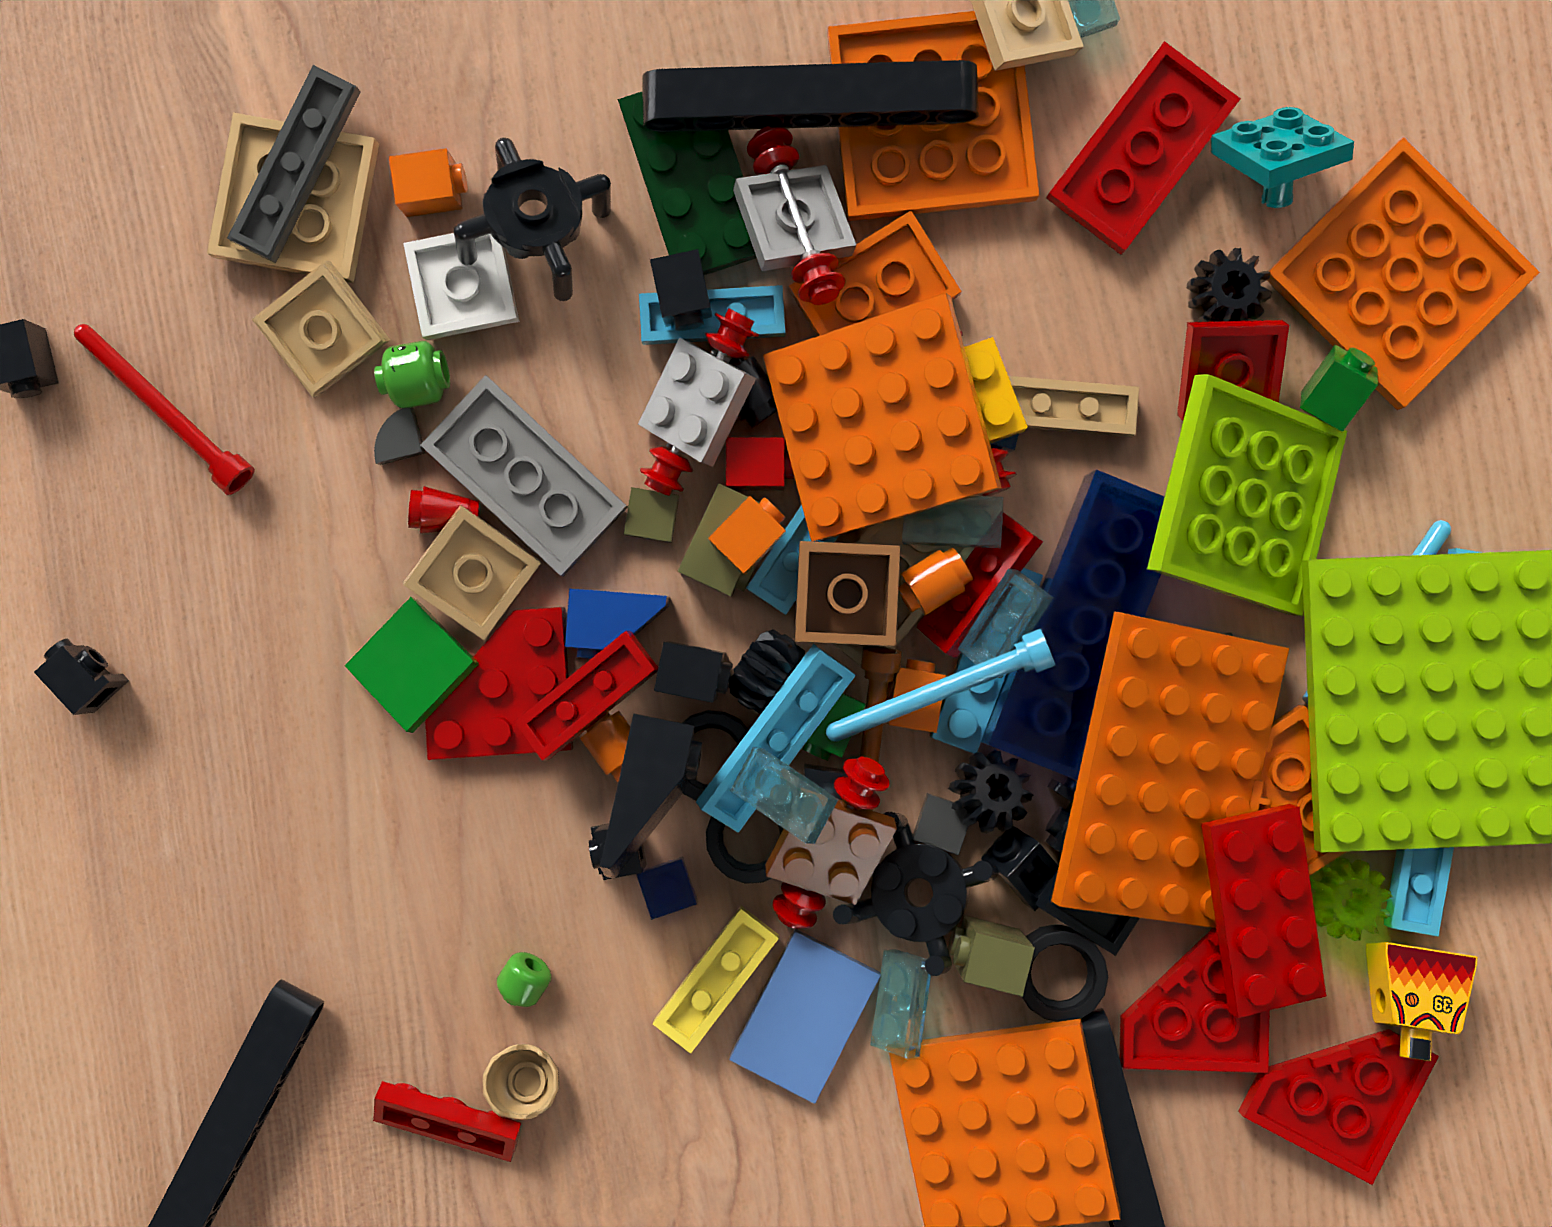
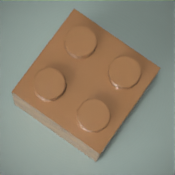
M800 541L794 642L896 646L900 546Z

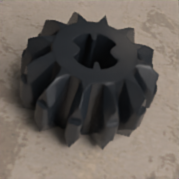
M1234 248L1229 252L1228 256L1218 249L1210 254L1209 262L1201 260L1194 267L1198 277L1190 279L1187 282L1186 288L1199 294L1188 302V307L1191 309H1196L1200 306L1204 309V312L1200 315L1199 322H1208L1213 317H1215V322L1249 321V318L1257 319L1262 316L1264 309L1260 303L1270 299L1272 291L1260 286V284L1270 278L1271 272H1256L1254 267L1259 262V256L1254 255L1246 262H1243L1241 248ZM1225 284V288H1227L1229 285H1232L1236 291V294L1233 296V293L1231 292L1228 295H1225V293L1222 290V285Z
M774 629L761 633L757 640L751 643L749 649L742 655L740 662L734 668V674L729 679L730 694L739 699L738 702L747 709H753L761 715L805 656V650L796 645L795 640L786 634L781 635Z
M993 750L988 753L987 757L982 752H976L969 757V764L963 762L955 768V772L960 780L951 782L948 789L960 795V799L952 803L951 809L960 810L965 808L967 810L963 825L971 826L978 821L981 833L987 834L994 831L995 827L1001 832L1009 830L1013 827V820L1019 821L1025 818L1027 811L1022 803L1031 801L1034 794L1022 789V784L1029 781L1031 775L1027 773L1017 775L1015 770L1018 765V759L1010 758L1003 762L1001 750ZM988 784H990V785L994 788V789L992 790V792H991V796H992V798H993L994 800H992V799L988 796V794L990 793V790H991V788H990V786H989Z

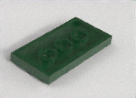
M642 91L618 99L668 255L698 249L704 275L756 259L754 248L733 191L736 179L743 178V174L729 131H651L643 126Z

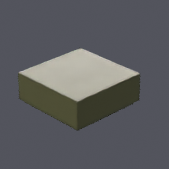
M631 487L624 535L672 543L680 496L677 494L667 496L657 491Z

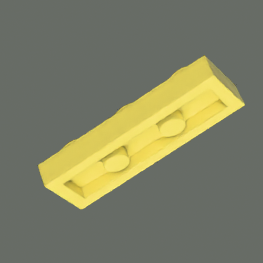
M741 906L656 1016L653 1025L691 1054L778 941L779 934Z

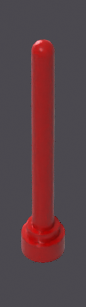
M87 324L76 326L74 329L76 340L209 465L208 471L212 474L211 481L226 495H232L248 483L255 471L250 463L240 454L233 455L230 451L223 452L92 327Z

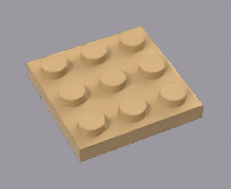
M233 112L207 254L216 259L305 275L311 273L324 261H331L346 282L354 283L379 149L378 141L374 137L346 132L340 133L277 262L274 263L231 242L227 237L284 121Z

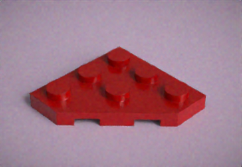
M564 607L514 610L473 656L479 665L425 720L427 760L536 753L514 721L569 677L567 647H565ZM573 741L561 751L573 750Z
M1212 928L1120 1015L1119 1059L1123 1069L1268 1073L1270 1011L1237 1018L1229 1013L1216 928Z
M1390 1029L1383 1030L1269 1066L1268 1073H1258L1238 1112L1253 1123L1373 1185L1439 1056L1431 1051V1061L1400 1057L1401 1035Z

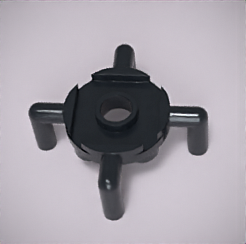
M506 137L500 138L495 144L498 171L492 177V183L486 194L484 193V214L459 222L454 227L458 259L464 265L474 264L478 258L475 239L491 234L514 258L525 259L530 256L545 255L552 270L554 296L559 301H567L573 295L572 267L563 248L576 240L580 234L583 215L582 201L592 198V212L596 217L604 218L610 214V179L604 174H597L575 182L572 176L560 167H558L559 171L544 166L543 161L521 160L512 140ZM529 200H538L546 206L544 212L535 216L527 215L519 208L524 202Z
M885 812L884 815L895 819L897 830L893 835L896 850L888 854L875 868L871 885V898L859 901L856 905H838L833 911V918L838 924L843 925L857 923L877 916L880 922L895 937L913 942H926L930 957L925 961V970L929 975L938 976L947 973L952 967V960L944 936L953 931L963 917L969 900V887L994 880L998 876V867L990 861H978L974 866L963 869L957 860L942 849L926 844H915L908 820L904 815L895 812ZM918 878L928 881L933 890L931 901L924 907L915 906L908 898V887L912 881Z

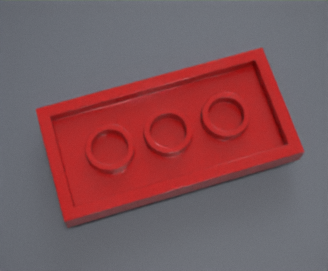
M1164 41L1048 193L1046 199L1122 255L1241 98Z
M1286 804L1201 823L1229 1013L1237 1018H1242L1326 997L1300 807Z

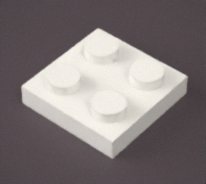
M454 233L403 243L421 334L426 341L520 322L505 248L491 234L475 239L478 258L472 265H464L459 261Z

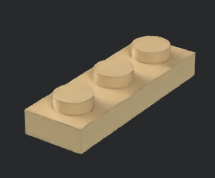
M1008 376L1026 424L1030 429L1125 437L1136 435L1139 387Z

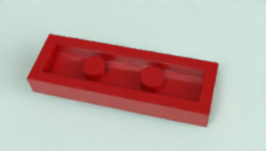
M1002 511L964 562L973 578L971 582L964 585L965 591L924 616L916 628L944 653L957 658L1043 541Z
M625 631L520 716L514 723L542 761L550 760L658 672V666L631 631Z
M382 1081L374 1099L373 1121L508 1162L512 1161L518 1143L521 1122L507 1117H500L493 1111L484 1112L468 1107L464 1102L453 1097L437 1098L421 1093L419 1089L406 1083L394 1085Z

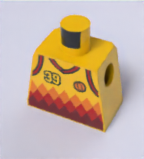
M1388 942L1366 943L1367 968L1374 1022L1401 1027L1400 1057L1431 1061L1432 1032L1459 1035L1463 1030L1478 957Z

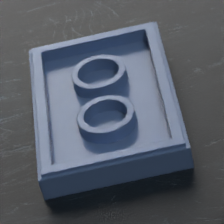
M794 929L730 1054L729 1060L815 1104L881 976L880 972L802 931Z

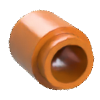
M951 547L945 552L937 550L899 574L903 584L898 587V593L911 612L920 609L926 616L964 592V585L971 582L973 578L960 555Z
M619 710L612 715L609 712L606 713L586 730V734L580 737V740L606 775L611 773L617 782L619 781L631 727Z

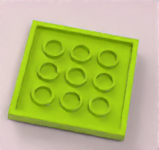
M1195 375L1147 570L1288 615L1303 616L1302 560L1317 558L1348 431L1344 430L1342 432L1320 419L1212 375Z

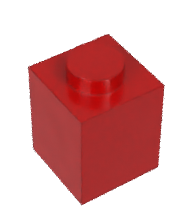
M727 437L726 487L735 491H784V479H794L788 450H784V437Z

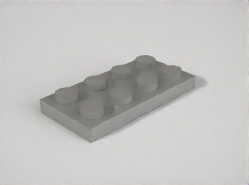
M487 375L478 382L420 445L563 577L628 508L626 504Z

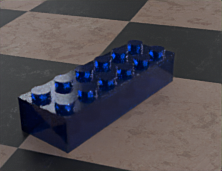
M1097 469L1084 476L1022 633L1023 636L1041 629L1056 666L1038 673L1035 669L1025 672L1024 668L1006 674L981 740L982 743L1078 780L1114 611L1145 617L1161 576L1160 573L1147 570L1165 496Z

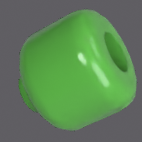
M527 952L515 953L510 957L497 977V988L504 1000L510 1005L529 1007L538 1002L551 982V971L547 964L539 957Z

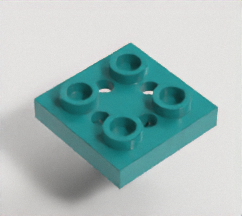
M1295 107L1277 109L1273 115L1255 121L1238 122L1231 129L1214 134L1211 137V154L1263 186L1261 203H1266V206L1271 208H1282L1292 204L1294 180L1353 159V140L1338 133L1332 126L1320 123L1304 114L1301 109Z

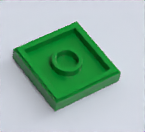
M410 597L346 663L345 667L406 732L414 733L479 663L417 599Z

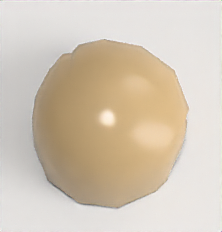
M529 1044L512 1045L493 1056L483 1074V1096L493 1112L500 1117L516 1120L536 1118L551 1107L559 1090V1068L548 1052Z

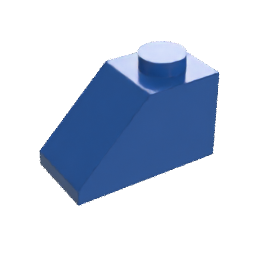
M569 588L565 647L578 648L577 657L593 658L623 632L631 631L634 636L637 635L669 607L670 597Z

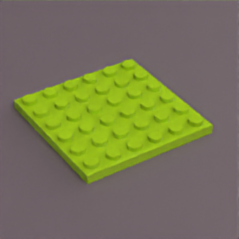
M1552 550L1302 560L1314 850L1323 853L1552 843Z

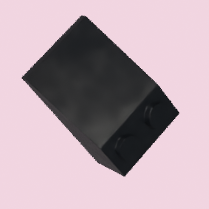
M633 714L600 868L605 877L615 879L684 793L687 779H697L702 755V742L694 741L693 725Z

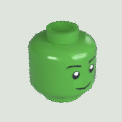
M427 341L388 347L383 353L382 365L375 366L374 369L379 393L381 395L388 394L393 404L399 408H410L439 402L443 396L444 389L450 388V373L445 354L442 350L436 351Z

